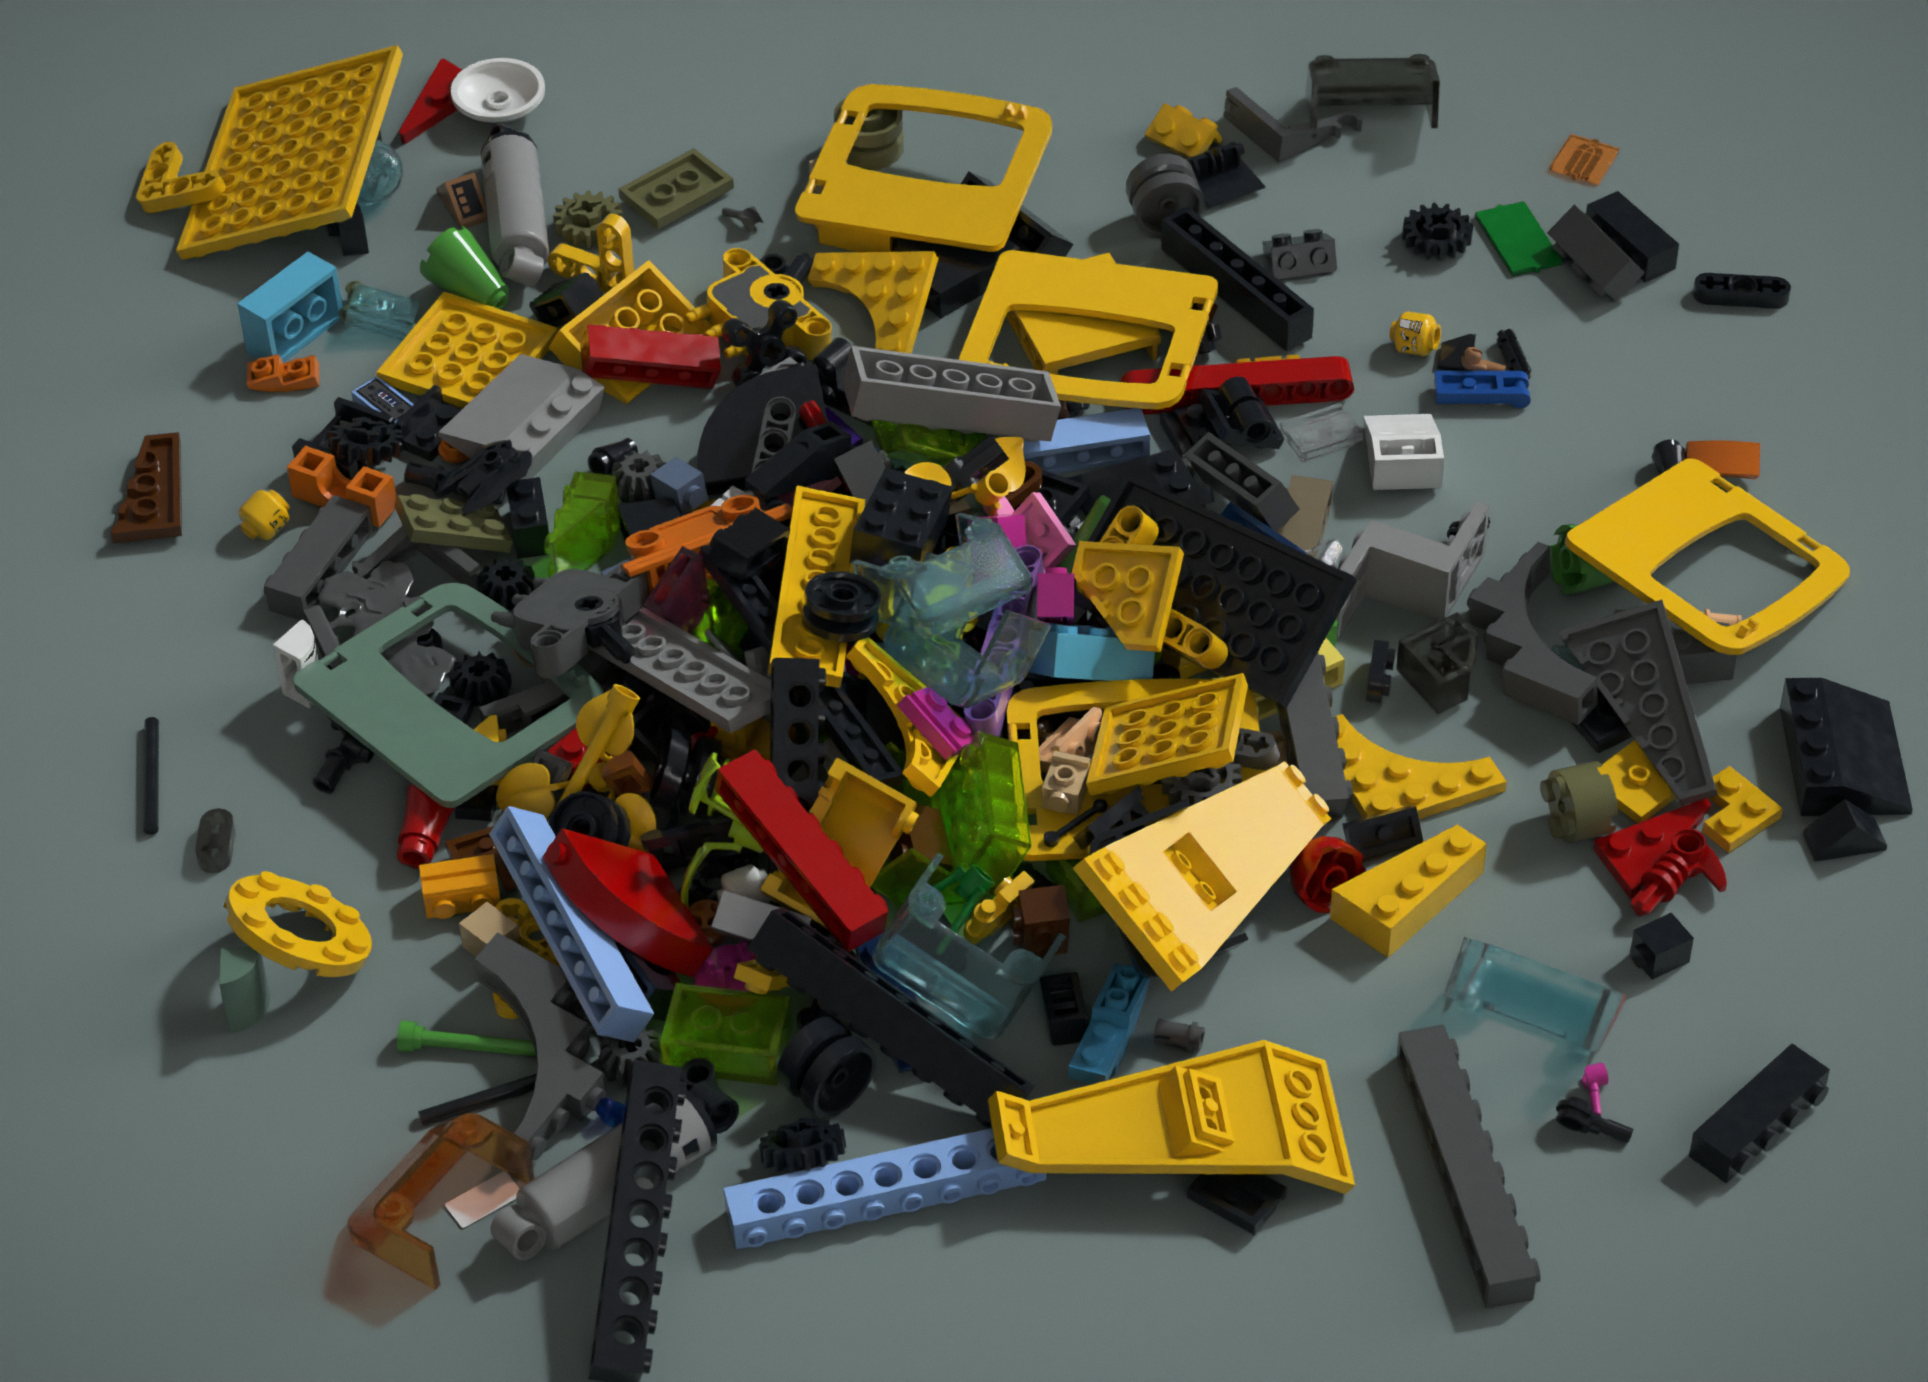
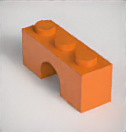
M304 446L287 466L292 497L320 507H324L333 495L370 506L372 524L379 528L395 510L394 506L397 498L393 476L363 466L356 476L350 480L338 470L334 455L308 446Z

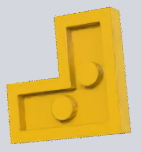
M1728 766L1713 776L1718 795L1709 798L1722 810L1704 821L1702 832L1726 852L1730 853L1779 820L1782 816L1783 808L1735 769Z

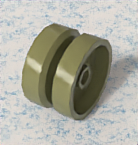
M845 99L840 101L834 109L835 123L841 113V107ZM892 109L871 110L867 114L846 160L847 164L867 170H878L889 167L898 161L904 149L903 111ZM847 116L844 124L853 125L856 117Z

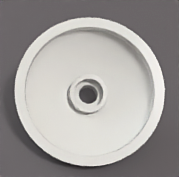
M493 58L474 63L463 69L455 77L451 85V97L454 106L467 117L485 123H505L522 118L541 103L545 94L544 79L538 69L529 63L511 58Z

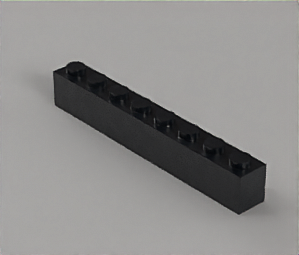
M784 907L770 912L747 948L756 955L755 961L759 965L770 971L776 969L787 977L786 983L791 988L804 994L808 992L818 1000L817 1005L823 1011L833 1016L838 1014L850 1022L848 1027L854 1033L863 1038L871 1037L881 1045L880 1050L886 1056L896 1061L901 1059L913 1067L911 1072L918 1079L929 1084L933 1082L945 1090L943 1095L949 1101L958 1106L966 1105L976 1113L975 1118L988 1128H992L988 1099L996 1091L1026 1100L1035 1087L1032 1083Z

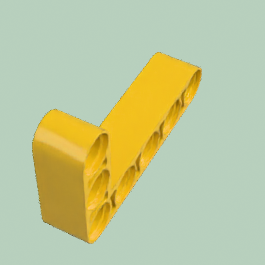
M1133 505L1126 506L1118 512L1100 542L1153 545L1158 536L1159 528L1157 523L1141 509ZM1076 581V587L1078 592L1081 595H1083L1086 599H1088L1090 602H1092L1088 595L1085 593V591L1082 589V587L1079 585V583ZM1171 608L1163 645L1206 669L1220 667L1228 656L1226 644L1206 627ZM1182 628L1181 633L1175 637L1176 633ZM1207 644H1209V646H1208V648L1206 649V651H1204V652L1202 653L1203 648H1204Z

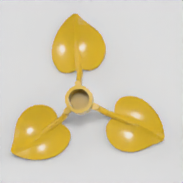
M1022 437L995 438L1009 457V460L996 470L989 472L976 484L952 492L951 499L974 493L975 499L980 504L991 507L988 516L996 515L997 510L1001 508L999 501L1008 493L1019 489L1024 482L1026 467L1023 454L1024 439ZM920 462L904 472L908 475L935 480L941 484L951 486L950 476L936 463ZM971 541L969 545L968 554L971 556V559L973 561Z
M611 690L589 700L578 713L576 729L580 740L587 747H589L609 710L606 706L609 702L607 696ZM628 712L626 717H621L600 756L603 762L595 765L585 783L590 784L598 792L610 791L608 798L612 800L615 799L616 794L602 778L603 768L612 758L605 751L617 756L625 753L630 747L634 737L632 713ZM538 763L521 764L510 770L500 782L496 793V802L503 811H505L507 806L542 814L547 820L555 809V798L551 791L565 789L570 781L550 784L549 771L544 765ZM633 793L622 794L616 798L615 802L624 808L630 820L631 837L628 847L649 853V850L644 849L640 837L648 831L656 830V817L653 808L641 795Z

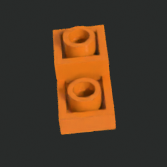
M279 354L258 358L247 362V386L250 390L266 392H288L319 387V362L315 355L294 359L286 363L282 362Z
M1724 440L1688 441L1686 443L1685 459L1693 458L1700 460L1721 474L1720 476L1754 480L1760 476V443Z

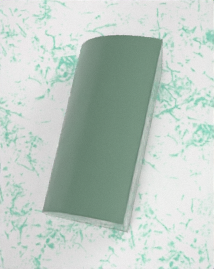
M250 946L221 948L219 987L230 1033L253 1026L265 1015L269 1007L270 992L260 953Z

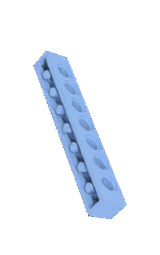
M990 1128L828 1164L824 1167L811 1168L810 1171L801 1170L723 1188L725 1211L737 1250L746 1247H759L765 1243L786 1238H798L804 1234L821 1230H834L843 1225L861 1221H874L883 1216L901 1212H914L923 1207L941 1203H954L960 1199L981 1194L990 1195L999 1190L1021 1185L1030 1186L1036 1182L1046 1180V1173H1029L999 1164L993 1129Z

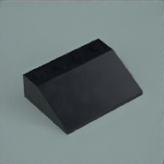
M1822 677L1785 678L1780 712L1800 816H1822L1844 799L1869 815L1912 814L1913 808L1890 702Z

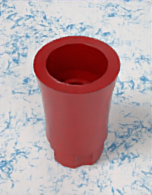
M411 784L407 789L406 808L398 837L397 859L402 864L414 869H419V865L431 863L455 807L447 808L439 805L418 787Z

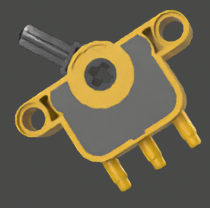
M732 248L727 250L723 254V278L711 284L707 289V303L692 309L691 312L684 316L685 322L688 324L707 318L713 327L705 331L704 336H713L719 339L723 337L722 327L724 323L731 318L743 320L750 326L751 330L756 327H764L769 319V306L774 301L781 299L791 303L798 312V319L794 326L783 332L782 341L785 346L792 345L798 347L806 354L808 360L813 361V358L831 342L832 326L830 321L804 299L803 281L809 274L814 260L805 252L795 258L783 275L774 274L745 249ZM730 345L723 352L724 356L728 359L742 354L748 357L745 347Z

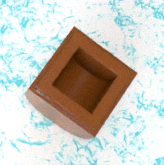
M630 751L613 756L603 768L602 778L617 797L626 793L640 795L653 789V778Z

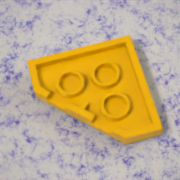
M1079 541L1071 574H1074L1076 581L1127 650L1161 652L1184 556L1182 549L1175 546Z

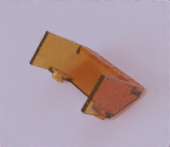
M475 1113L460 1115L430 1129L350 1215L348 1229L351 1240L359 1247L436 1290L441 1284L434 1247L405 1231L414 1220V1208L467 1151L506 1171L524 1183H529L535 1179L529 1142Z

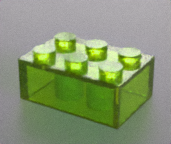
M676 983L660 1041L662 1064L682 1067L690 1059L705 1058L714 1065L717 1079L778 1086L779 1081L776 1078L777 1065L782 1052L788 1045L792 1028L790 996L758 994L749 991Z

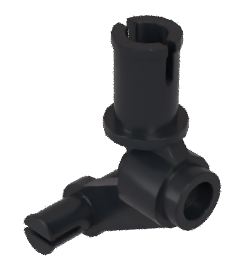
M328 717L331 720V727L334 730H340L344 737L339 747L329 749L326 752V761L312 782L319 791L332 794L345 770H350L352 765L364 762L368 764L375 753Z

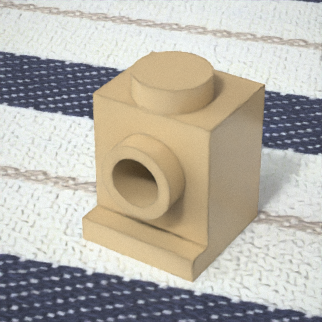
M1059 751L1053 752L1052 762L1042 786V808L1073 815L1079 814L1088 790L1086 781L1090 769V758Z

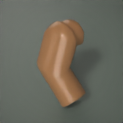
M1474 347L1467 348L1464 356L1461 357L1462 367L1468 371H1505L1506 369L1505 365L1481 359L1482 352Z

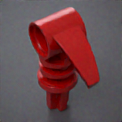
M1691 828L1676 831L1672 836L1670 852L1662 855L1652 869L1647 870L1641 877L1642 889L1630 902V907L1637 916H1647L1660 902H1670L1676 896L1677 890L1682 886L1683 882L1688 878L1695 877L1699 873H1702L1719 892L1726 891L1727 880L1724 868L1717 855L1706 844L1705 837L1699 831Z

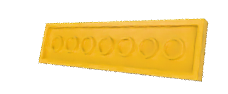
M796 486L789 526L791 530L786 546L767 674L771 675V661L774 658L819 659V668L826 669V686L840 688L847 642L826 640L813 634L805 627L802 619L803 608L806 603L804 592L808 581L816 575L837 571L856 574L857 565L849 563L853 529L865 508L866 499Z

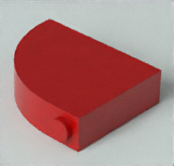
M563 828L548 846L542 856L543 860L567 897L590 921L621 945L646 960L673 972L694 977L712 952L713 947L686 904L681 902V896L654 854Z

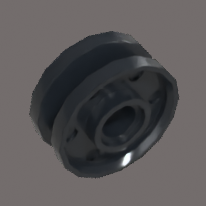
M837 571L816 575L808 581L804 592L806 602L802 613L804 625L813 634L826 640L855 642L868 638L876 631L879 624L880 615L878 610L882 598L880 589L870 579L855 573Z
M588 791L572 793L560 801L552 812L548 823L555 836L563 828L628 847L631 837L630 820L624 808L612 799Z

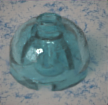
M376 140L357 202L366 205H376L389 199L400 187L403 179V164L398 153L389 144Z

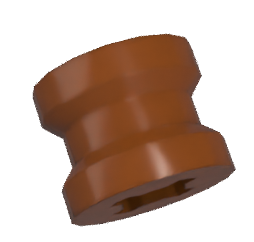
M709 899L695 902L689 908V911L711 946L714 947L722 943L726 937L714 933L712 929L719 903Z

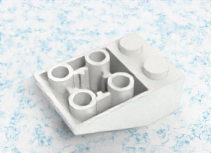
M1431 414L1363 416L1373 490L1442 487L1443 447L1441 434Z

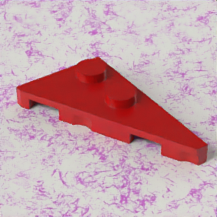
M444 58L439 61L398 131L403 144H407L458 110L452 101L451 85L455 77L462 71L461 68Z
M1708 799L1693 802L1595 839L1593 851L1628 897L1632 899L1639 892L1643 874L1647 870L1652 869L1662 855L1670 852L1673 834L1684 828L1696 829L1704 820V815L1709 812L1711 803Z

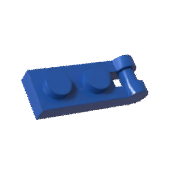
M1435 371L1434 374L1436 404H1511L1515 408H1525L1531 402L1530 391L1527 389L1529 386L1528 375L1523 371Z

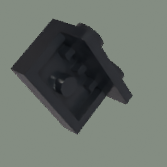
M1322 229L1306 230L1303 232V236L1291 237V234H1276L1271 236L1272 240L1262 242L1263 254L1271 259L1272 275L1277 279L1334 272L1337 270L1335 239L1327 233H1323Z

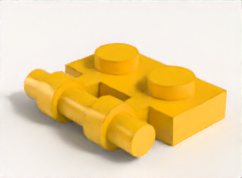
M1025 871L1014 880L1010 877L1005 878L994 890L993 893L996 896L992 900L985 899L982 903L976 905L971 915L972 919L964 927L965 944L968 946L977 945L987 936H993L1012 919V906L1018 905L1019 890L1031 889L1035 882Z

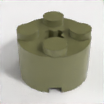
M1592 761L1552 770L1548 775V779L1541 781L1540 792L1543 800L1546 803L1548 802L1551 813L1549 829L1555 839L1562 838L1565 842L1572 843L1615 832L1617 824L1611 826V817L1618 815L1616 794L1609 775H1601L1597 768L1602 767L1600 762Z

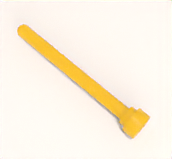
M613 685L607 696L609 702L606 707L609 710L559 802L572 793L582 791L621 717H626L628 712L632 713L638 704L640 697L624 686Z

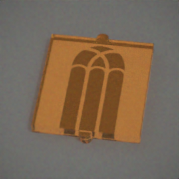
M1570 134L1551 163L1550 171L1570 176L1573 180L1580 179L1599 185L1618 156L1620 148L1598 142V139L1591 140Z

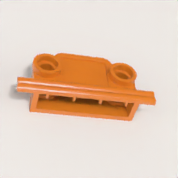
M753 495L734 496L725 500L721 506L705 507L651 527L649 530H642L630 535L626 539L625 544L631 561L621 564L622 570L629 577L646 572L649 593L655 601L691 589L687 549L699 555L701 546L710 545V541L717 530H724L729 525L732 526L740 514H749L755 507L761 510L759 499ZM789 503L767 511H761L781 522L791 518L792 507ZM705 568L706 581L709 582L714 580L708 572V570Z

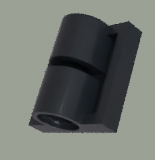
M1232 377L1223 382L1218 390H1202L1198 400L1222 442L1228 445L1238 444L1254 446L1260 449H1280L1285 438L1261 396L1255 394L1246 378Z

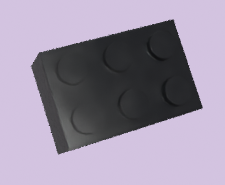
M885 468L853 529L849 563L918 582L948 521L953 487L941 484L935 480H927L908 475L902 471Z

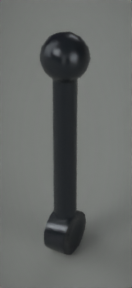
M1096 799L1093 807L1056 832H1046L1044 834V844L1048 847L1057 846L1059 838L1094 814L1105 812L1108 807L1106 800Z

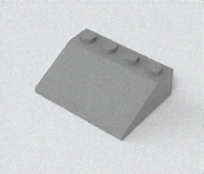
M520 354L438 432V437L469 458H472L481 446L495 441L510 439L512 442L511 447L517 451L518 456L523 451H530L532 453V464L526 476L521 479L533 478L600 412L605 386L577 368Z

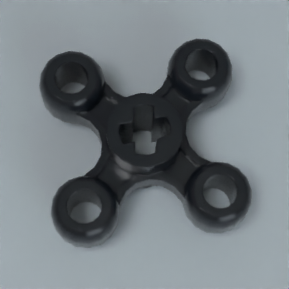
M776 300L769 306V319L764 327H756L751 330L750 326L739 318H731L724 323L722 327L724 339L734 347H745L748 352L746 362L736 367L733 371L732 381L736 387L760 375L766 365L774 366L788 357H791L797 363L808 364L807 356L801 349L792 345L785 346L782 341L783 332L794 326L798 319L796 308L788 301Z

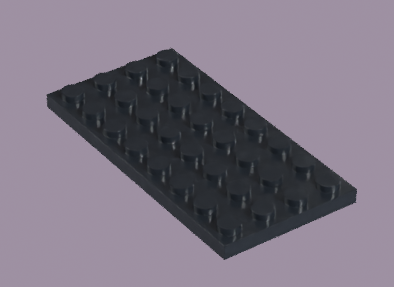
M1126 472L1088 542H1100L1118 512L1126 506H1136L1153 519L1159 528L1158 536L1153 545L1180 547L1184 552L1171 608L1209 629L1228 648L1226 661L1216 669L1207 670L1222 677L1244 673L1248 684L1247 689L1287 708L1358 580L1345 571ZM1074 578V604L1105 620L1095 605L1078 592L1076 579ZM1182 628L1176 633L1175 637L1181 633ZM1207 644V645L1203 648L1202 653H1203L1204 651H1206V649L1208 648L1209 644ZM1162 645V648H1164V649H1166V650H1168V651H1170V652H1172V653H1174V654H1176V655H1178V656H1180V657H1182V658H1184V659H1186V660H1188V661H1191L1190 659H1188V658L1182 656L1181 654L1175 652L1174 650L1168 648L1167 646Z

